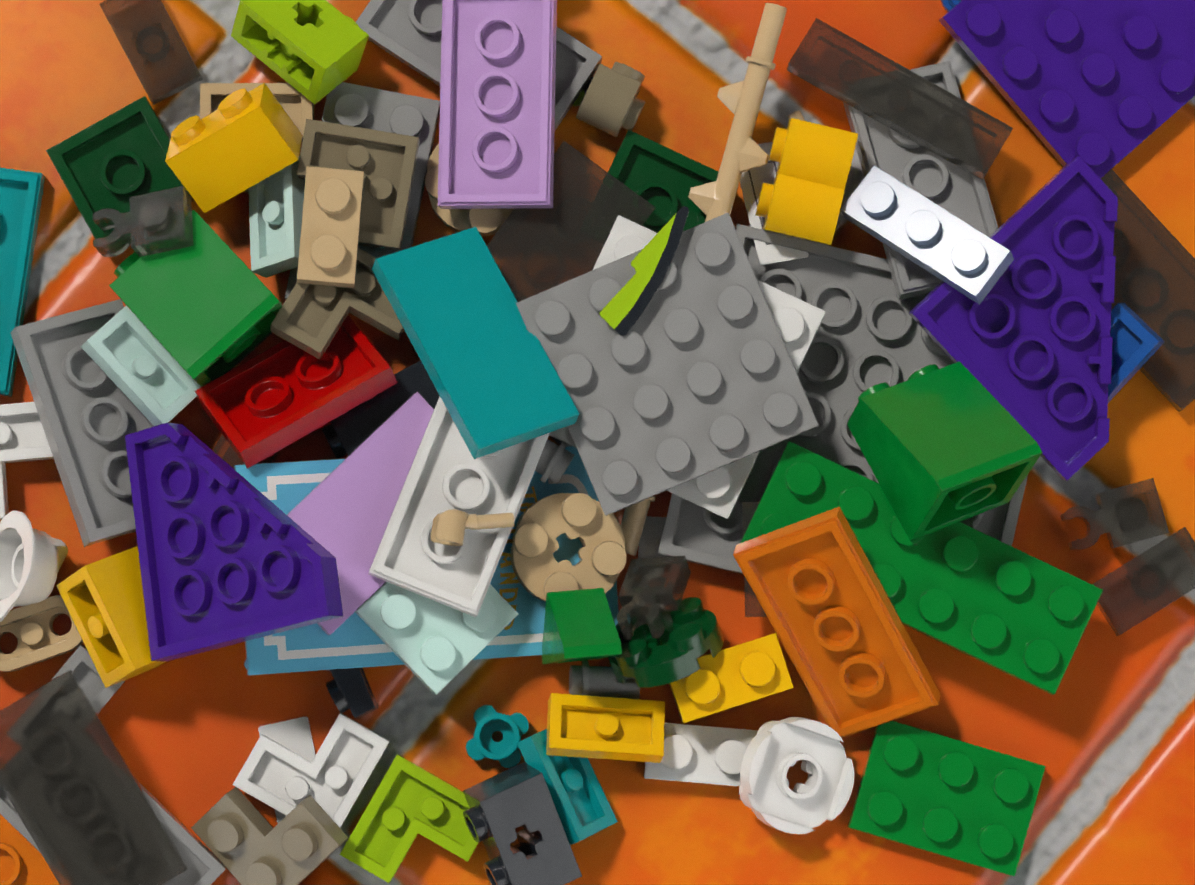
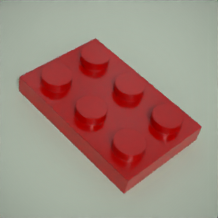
M347 315L321 359L284 340L197 389L195 393L205 412L248 469L363 402L372 399L377 394L397 384L390 365L349 315Z

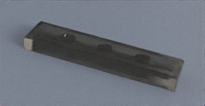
M818 18L815 19L788 63L787 71L981 180H984L1013 130L1011 126Z

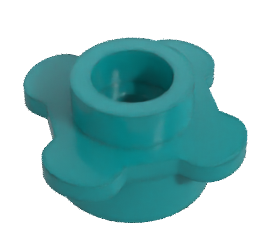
M490 705L479 707L474 713V720L476 722L474 736L466 743L468 755L474 760H481L483 758L497 760L504 768L516 766L521 760V753L518 750L517 743L520 742L521 736L529 729L527 718L521 713H514L510 716L498 713ZM495 731H500L503 734V739L500 742H495L492 739V734Z

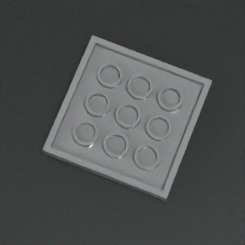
M729 212L683 231L678 249L663 282L643 314L626 336H621L600 316V311L635 275L636 271L631 266V261L641 250L516 303L527 330L539 339L580 413L575 424L568 426L605 516L819 426Z

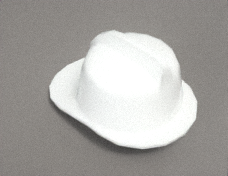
M16 510L6 514L0 522V622L13 607L26 606L47 599L54 588L57 573L68 554L66 543L51 537L46 532L32 528L31 521L25 513Z

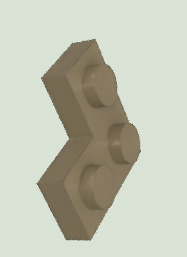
M306 119L297 169L298 178H306V166L364 171L358 245L401 251L420 144L419 137Z
M359 248L357 251L354 288L296 283L270 325L272 333L318 359H321L349 313L398 341L405 330L372 271L376 258Z
M237 787L226 793L191 827L241 885H299L348 839L347 835L311 795L301 801L273 828Z

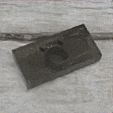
M106 0L100 3L107 20L153 105L203 80L161 0Z
M1186 527L1179 529L1092 584L1103 589L1097 605L1116 636L1121 635L1195 589V541Z

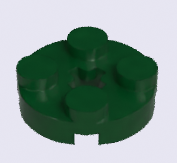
M689 597L676 602L668 610L648 617L645 614H633L620 620L616 624V629L621 641L622 654L608 657L618 682L625 684L626 677H633L638 687H656L680 680L699 670L700 666L697 658L705 654L709 648L714 658L720 652L724 638L714 613L704 609L701 599Z

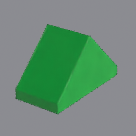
M603 588L547 593L542 641V665L598 660L622 654L621 641Z

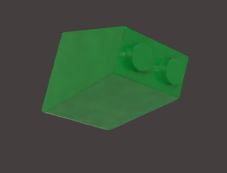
M192 210L186 217L182 213H178L169 219L156 234L160 240L144 255L140 251H136L128 256L114 271L118 278L109 286L193 380L203 387L231 371L272 334L270 325L283 305L195 210Z
M960 361L940 369L936 364L925 366L913 373L907 381L891 387L888 383L884 382L868 388L858 397L859 402L847 422L852 435L910 541L1009 503L1043 453L1031 435Z

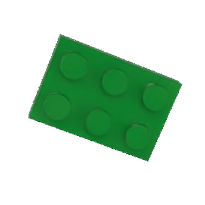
M889 721L876 726L848 827L1015 877L1046 766L902 723Z

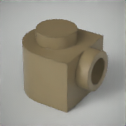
M614 62L612 69L599 64L579 107L576 119L614 137L618 136L622 128L632 131L646 102L637 97L645 75L619 62Z

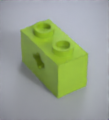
M240 0L231 32L232 38L314 105L358 70L369 36L352 18L342 14L326 0Z

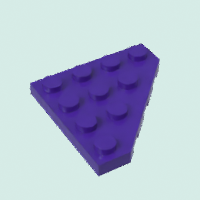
M961 0L939 19V22L1063 167L1074 157L1080 156L1099 178H1102L1195 96V0Z
M1080 156L1074 157L990 236L991 239L1009 249L1014 260L980 305L942 281L909 312L910 316L954 363L960 361L1031 435L1043 452L1041 457L1065 481H1068L1109 442L1110 418H1107L1108 385L1111 384L1113 337H1110L1111 305L1114 303L1116 256H1113L1118 197Z
M164 423L125 435L151 661H170L343 617L336 557L183 424Z

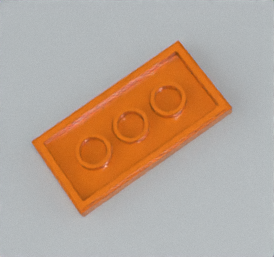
M840 506L736 545L733 553L734 558L826 724L834 729L841 738L939 705L941 694Z

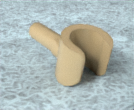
M455 509L447 510L434 517L430 539L438 544L463 546L465 529L480 530L514 527L513 513L476 515Z

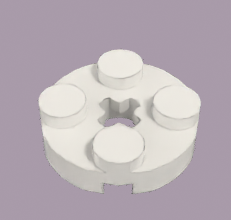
M789 717L780 721L771 720L765 722L750 742L742 760L740 770L741 784L739 787L740 800L752 810L761 822L772 828L790 834H806L815 831L811 828L820 826L826 820L832 821L843 811L852 793L854 768L852 759L846 757L845 748L840 743V741H844L828 725L803 717ZM802 760L801 770L808 773V778L805 784L796 783L792 791L789 788V780L786 778L787 772L790 767L796 764V761Z

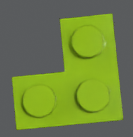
M397 754L339 855L387 883H391L418 834L467 862L479 843L473 839L464 820L463 812L470 808L463 791Z

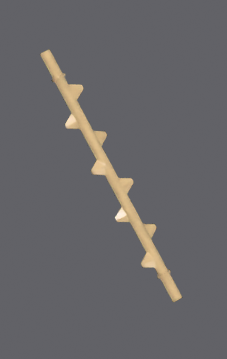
M765 3L751 57L747 56L745 61L748 63V68L744 81L719 88L717 97L734 114L717 180L691 187L688 198L706 215L705 222L728 212L730 215L742 172L767 165L769 155L752 139L770 70H774L776 66L773 63V59L786 16V7ZM655 496L625 508L621 528L625 537V552L627 554L636 556L650 502H655Z

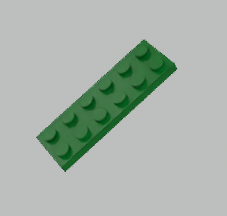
M790 441L787 443L740 543L840 506L903 625L1044 692L1055 695L1103 589L961 522L910 541L879 483Z

